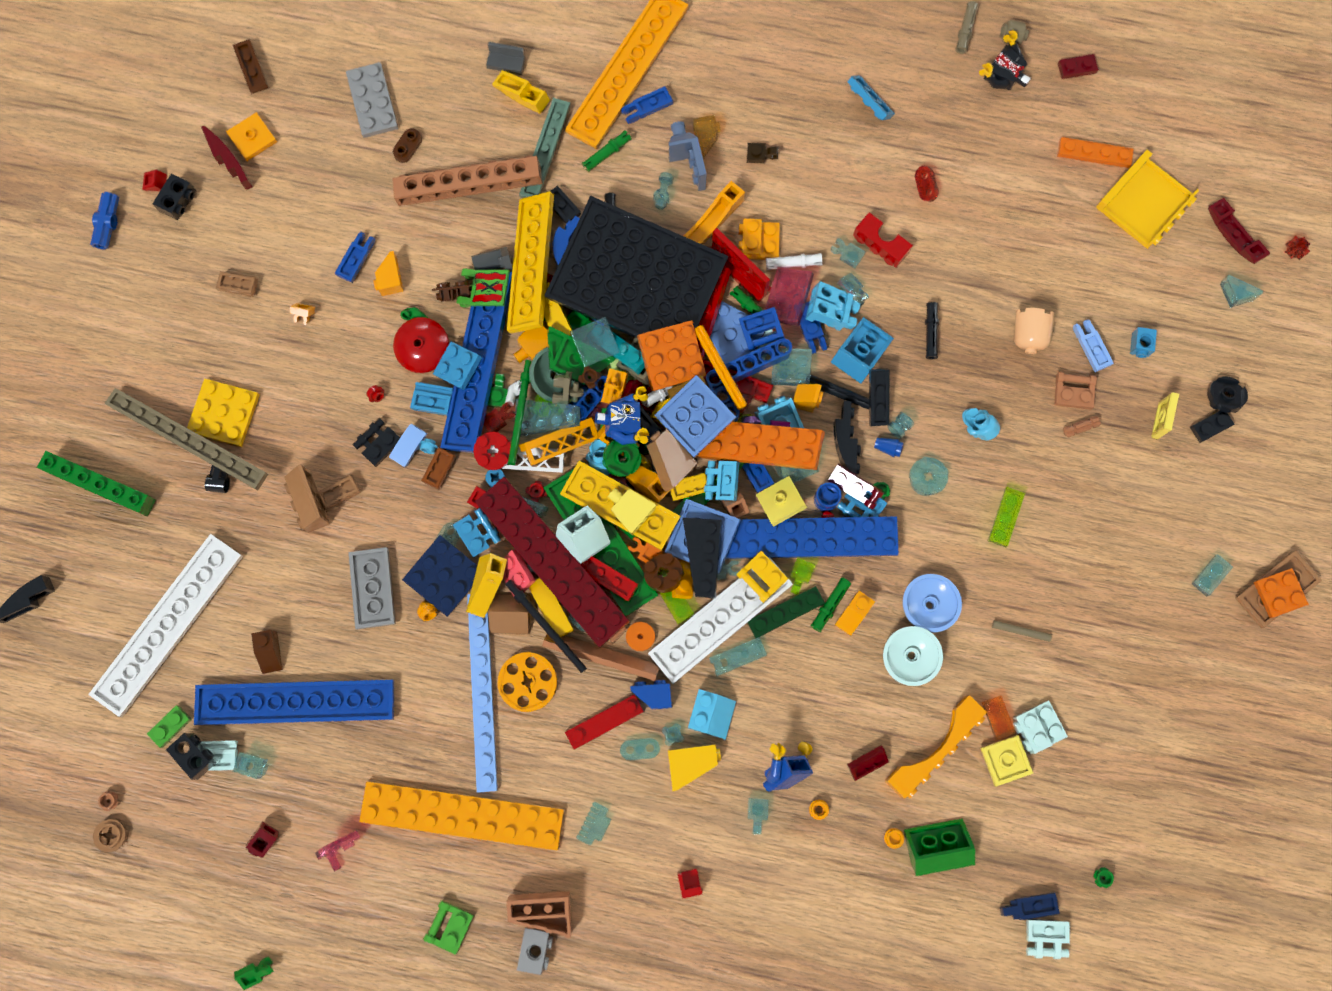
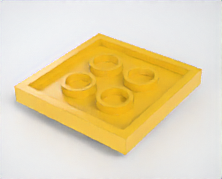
M204 378L187 428L202 437L242 447L260 394Z

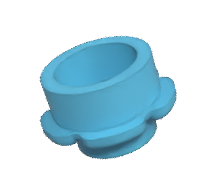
M425 438L424 441L420 442V450L424 453L434 454L435 450L438 449V446L435 445L436 442L432 439Z

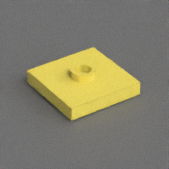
M1172 392L1158 403L1152 438L1159 439L1172 430L1179 398L1178 393Z
M790 476L756 494L773 527L807 508Z
M1019 735L980 748L995 787L1033 774Z

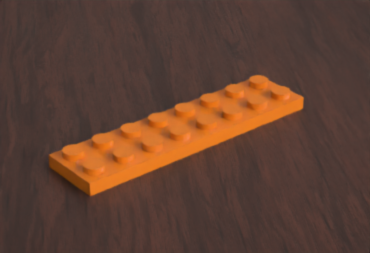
M732 422L695 458L817 470L825 432L817 429Z

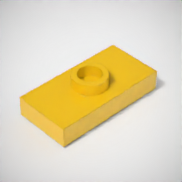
M705 473L683 478L675 488L670 490L672 500L676 501L705 493L704 486H706L707 480Z

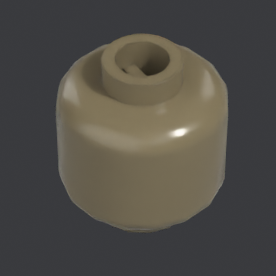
M1009 20L1002 25L1000 31V38L1002 40L1004 35L1008 34L1010 36L1009 31L1015 30L1018 34L1015 40L1018 45L1026 41L1029 30H1026L1024 22Z

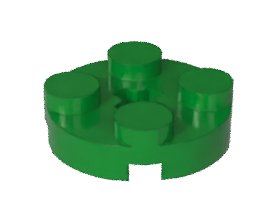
M612 440L603 451L602 464L612 475L618 477L629 476L636 472L641 464L642 458L641 454H639V447L634 443L621 445L617 441ZM623 452L625 453L624 457L626 460L620 462L618 455Z

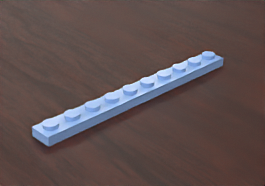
M467 594V600L469 602L470 594ZM488 611L484 618L468 613L477 792L498 791Z

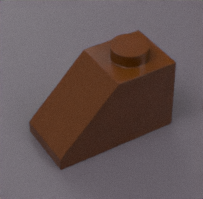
M274 630L251 633L254 654L262 674L283 670L278 633Z

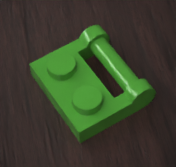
M441 900L429 932L425 933L423 940L456 955L474 915ZM449 911L452 915L441 939L435 936L446 912Z

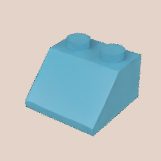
M699 689L688 729L726 740L736 701Z

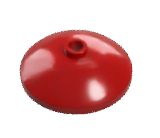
M426 317L413 318L406 321L397 330L393 342L394 354L398 362L411 372H432L436 369L449 345V338L445 329L436 321ZM420 340L421 345L416 347V341Z

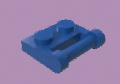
M775 307L739 318L749 351L754 350L755 347L779 339H785ZM776 329L777 333L751 340L750 336Z

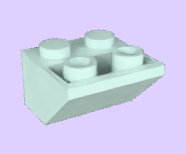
M588 505L557 526L556 537L580 563H583L610 545L609 537L600 517Z

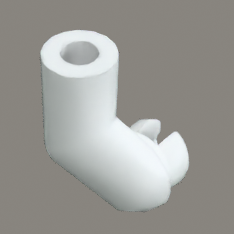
M520 380L508 387L505 400L506 405L514 406L515 398L520 394Z

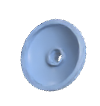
M925 574L915 578L907 586L903 594L902 605L904 613L912 625L924 628L931 633H936L948 629L957 621L962 609V600L957 587L949 579L937 574ZM927 602L932 604L931 609L926 606Z

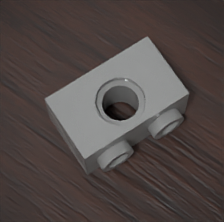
M525 928L517 971L541 975L543 970H547L549 957H546L547 949H551L553 936H550V933L537 928ZM533 945L539 946L541 948V955L534 956L531 953V947Z

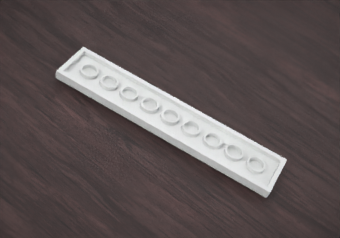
M210 534L88 695L118 717H123L243 556Z

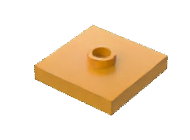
M257 112L226 131L246 161H249L277 143Z

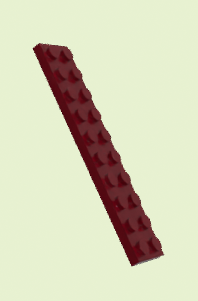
M505 477L500 479L475 501L599 648L630 622Z

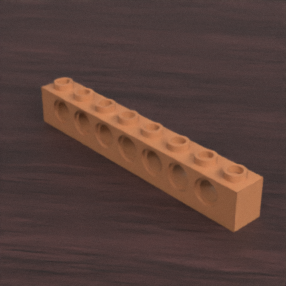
M532 155L518 159L509 158L506 161H490L486 164H472L467 167H453L447 170L438 169L434 172H419L415 175H400L399 177L392 178L394 199L399 206L542 184L540 162L537 156Z

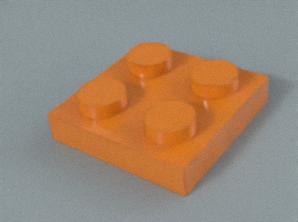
M1293 568L1254 582L1269 618H1274L1309 605Z

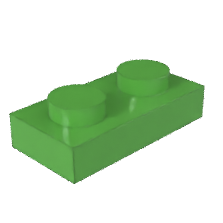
M176 705L147 735L159 748H163L192 719L180 706Z

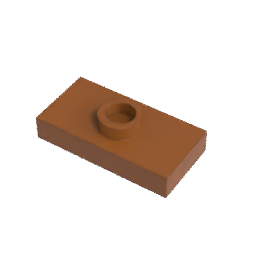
M438 447L421 481L439 490L456 455Z

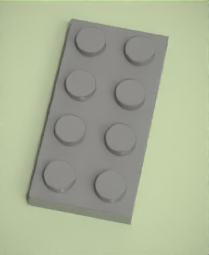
M381 62L346 71L363 138L397 130L398 125Z
M389 548L348 552L355 629L396 625Z

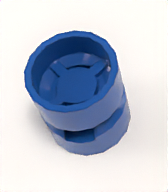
M831 482L820 485L814 496L816 508L823 512L834 510L841 499L840 488Z

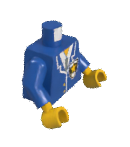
M643 386L639 387L636 390V394L632 393L610 403L605 413H596L595 424L605 425L607 437H611L621 445L636 444L638 440L642 444L648 442L647 436L649 432L646 428H641L640 402H637L638 399L640 401L648 399L647 394L641 395L647 391L646 388Z
M803 741L800 742L798 750L802 752V756L782 757L786 752L783 745L777 743V745L771 744L770 751L775 757L772 758L771 767L765 771L767 780L763 782L764 788L768 792L788 789L813 774L808 763L809 759H807V756L813 750L810 744Z

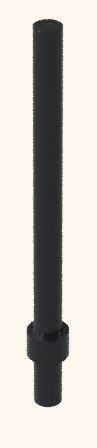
M509 580L505 585L514 594V599L526 608L582 674L586 671L587 667L527 599V594L520 590L512 580Z

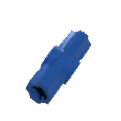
M111 192L101 194L98 212H94L92 216L94 230L90 245L101 250L108 249L112 230L116 229L118 223L116 211L119 196Z

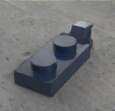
M1055 892L1015 898L1010 900V905L1000 907L1001 916L1013 915L1014 920H1026L1060 914Z

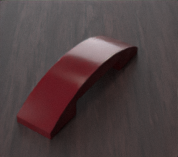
M1224 197L1208 207L1209 213L1221 234L1249 262L1256 264L1271 254L1259 239L1254 241L1233 216L1235 210Z

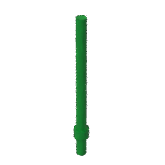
M525 360L524 370L520 376L521 388L508 459L509 465L516 464L528 386L531 383L529 378L531 360Z

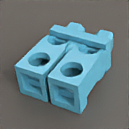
M819 281L812 289L806 320L811 322L816 320L825 323L827 326L833 327L838 331L843 327L852 330L856 326L857 318L849 315L850 313L856 314L860 309L861 303L853 300L854 294H847L838 288Z

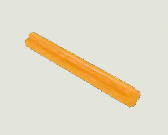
M704 326L696 327V336L738 410L745 408L747 403Z

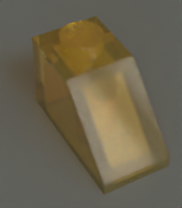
M715 115L693 119L694 135L698 137L703 159L717 141L718 133L721 132L719 121L716 122Z

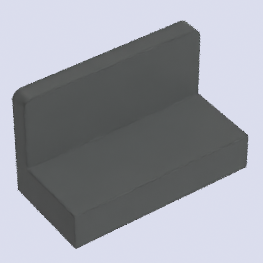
M488 42L487 69L503 70L508 73L522 75L525 63L523 48Z

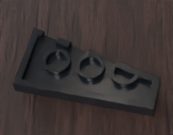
M683 518L695 597L716 599L722 520Z

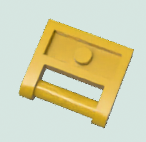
M762 551L736 574L739 579L742 578L757 593L762 603L768 600L788 580L783 572ZM751 569L770 587L767 592L748 574Z

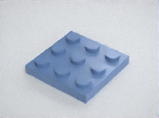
M722 301L710 339L724 364L755 351L756 347L752 351L748 350L739 322V318L748 316V314ZM765 332L750 336L751 340L763 337Z
M697 375L655 414L656 418L694 458L737 418Z
M686 499L680 513L681 517L673 530L665 553H670L674 557L690 563L683 518L722 520L719 574L741 520Z

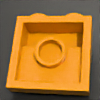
M743 219V224H739V235H742V241H739L738 249L749 259L766 260V258H778L780 223L762 222V219Z

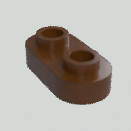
M414 128L405 130L393 148V155L398 162H408L416 152L422 141L418 130Z

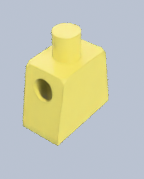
M615 488L608 495V498L615 503L611 509L631 535L639 529L657 508L653 502L631 489H628L623 495Z

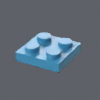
M450 342L433 375L465 390L482 357Z

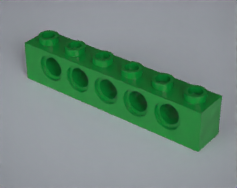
M48 451L44 452L36 467L147 517L156 499Z

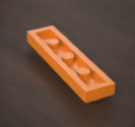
M1061 137L1057 157L1130 168L1134 148Z

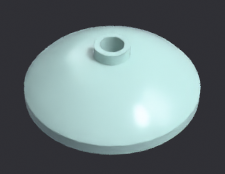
M908 626L895 631L888 638L883 649V662L888 673L896 681L904 685L919 686L931 681L938 674L943 663V651L940 642L930 631L921 627ZM909 652L915 654L913 659L908 658Z

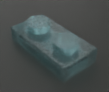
M1217 554L1192 582V585L1206 597L1210 596L1233 566Z

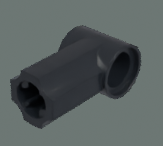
M212 465L210 474L205 479V490L227 493L230 485L229 474Z

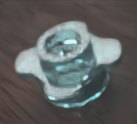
M679 724L662 729V733L666 738V745L671 746L675 742H683L684 737L681 735V726Z

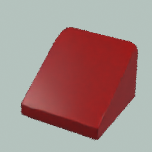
M157 169L145 172L142 190L160 191L167 181V174Z

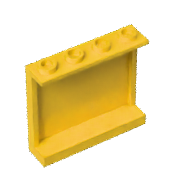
M1146 150L1096 206L1100 212L1147 249L1152 244L1155 246L1163 238L1161 233L1163 231L1167 233L1173 227L1174 223L1172 221L1175 218L1177 220L1181 218L1186 212L1183 210L1186 205L1190 207L1197 199L1194 196L1199 192L1197 189L1194 193H1191L1149 159L1152 156L1149 150Z

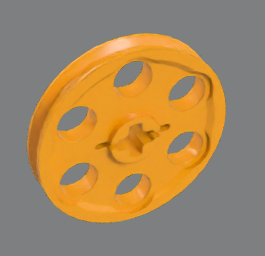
M532 652L516 654L509 658L500 669L498 675L500 696L507 705L515 710L522 712L537 711L545 707L552 700L556 692V672L551 663L539 654ZM530 657H534L537 660L534 668L526 666V661ZM510 664L518 666V672L514 675H510L507 671ZM544 670H549L552 674L551 679L548 681L541 679L540 675ZM524 671L528 679L533 680L530 683L531 693L526 685H522V682L525 681ZM507 683H512L514 686V691L511 694L504 693L503 688ZM541 689L546 690L548 693V697L543 701L537 698V692ZM521 696H526L529 699V704L526 707H520L518 704Z

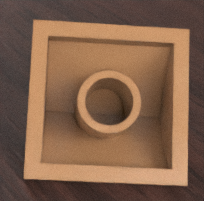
M495 594L488 610L490 633L529 634L530 613L521 603H518L513 595ZM527 595V599L531 602V595Z

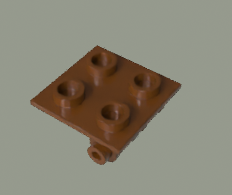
M468 280L457 281L455 285L451 286L450 282L436 284L437 287L433 288L432 291L439 290V293H436L437 301L440 300L441 302L450 301V293L451 299L454 301L453 289H456L457 297L461 294L463 297L470 298L472 290L470 287L473 283L469 284Z

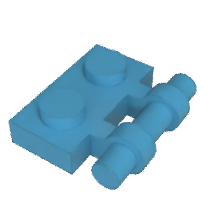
M867 490L865 496L870 498L872 493ZM847 493L845 498L850 503L846 505L841 501L837 508L843 511L842 514L846 517L847 515L849 517H868L869 515L871 517H878L887 505V502L878 498L876 507L870 509ZM855 505L864 511L862 516L853 510Z
M480 508L474 511L478 517L477 519L472 520L468 514L453 524L473 557L490 547L486 542L489 538L493 540L494 544L501 541L496 527L493 528L488 520L489 518ZM481 523L487 531L484 535L481 534L477 527Z

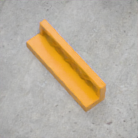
M591 417L519 444L521 452H526L532 466L593 442L595 439H598V432ZM590 427L593 435L589 439L581 436L584 428ZM571 434L577 437L574 445L565 443L567 435ZM551 441L560 444L556 452L548 449ZM535 447L543 450L541 457L534 460L531 449Z

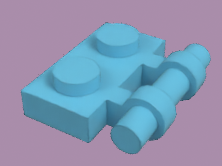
M708 461V467L705 469V475H707L706 486H704V492H706L705 500H713V493L716 492V500L737 501L740 462L719 461L717 469L715 468L716 461ZM715 475H718L717 486H714Z

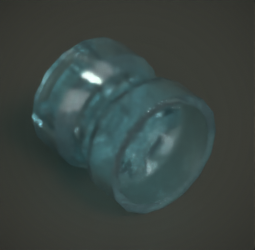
M901 412L896 417V420L892 421L887 427L895 437L901 439L905 432L914 426V422L908 415Z

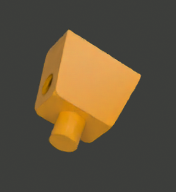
M544 325L541 328L526 330L518 337L517 342L521 349L515 352L513 356L519 364L526 358L532 361L538 352L548 347L547 329Z

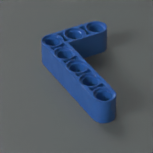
M779 339L730 361L725 366L728 370L733 369L737 372L736 375L732 376L736 383L788 359L791 355L792 343L788 339ZM785 346L788 351L783 353L778 348ZM768 354L771 356V359L763 360L761 356ZM752 362L754 366L747 368L744 366V363ZM713 369L706 375V385L717 397L719 394L727 395L728 398L722 402L729 410L736 413L735 416L737 418L733 422H737L740 411L736 408L716 370ZM712 377H717L720 381L713 384L709 380Z

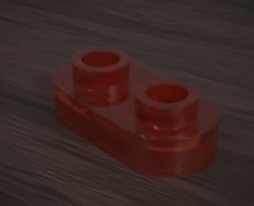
M920 166L915 172L918 193L923 201L932 202L939 193L935 174L932 168Z

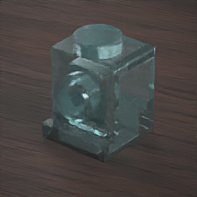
M239 752L233 772L261 779L267 772L268 759L246 752ZM250 762L253 763V768L251 770L248 769Z

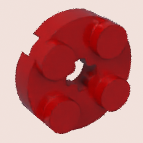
M487 432L479 436L473 450L477 463L488 470L502 469L508 464L511 442L506 436L498 432ZM491 446L498 449V453H495L494 457L491 456V453H488V449H491Z

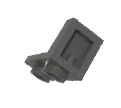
M507 247L472 256L475 270H494L504 267L505 270L510 272L513 270Z

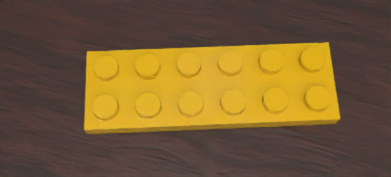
M578 461L560 495L583 508L588 505L598 516L627 531L611 509L615 503L608 498V495L615 488L624 495L630 488ZM643 496L653 502L657 508L633 535L662 551L681 516Z

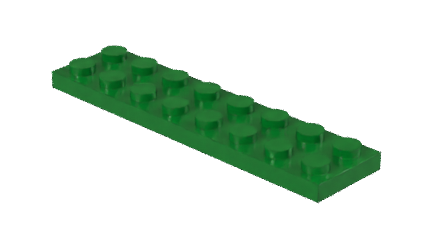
M574 469L543 487L563 520L583 508L560 495ZM600 517L609 537L610 545L593 555V557L639 584L630 601L609 590L621 611L627 617L658 597V594L646 583L644 572L613 524Z

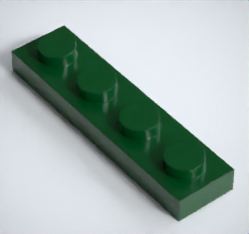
M815 586L752 618L747 624L755 639L824 605L825 602Z

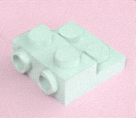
M1049 701L1012 718L1014 721L1013 727L1018 734H1021L1023 738L1022 744L1030 754H1036L1068 737Z

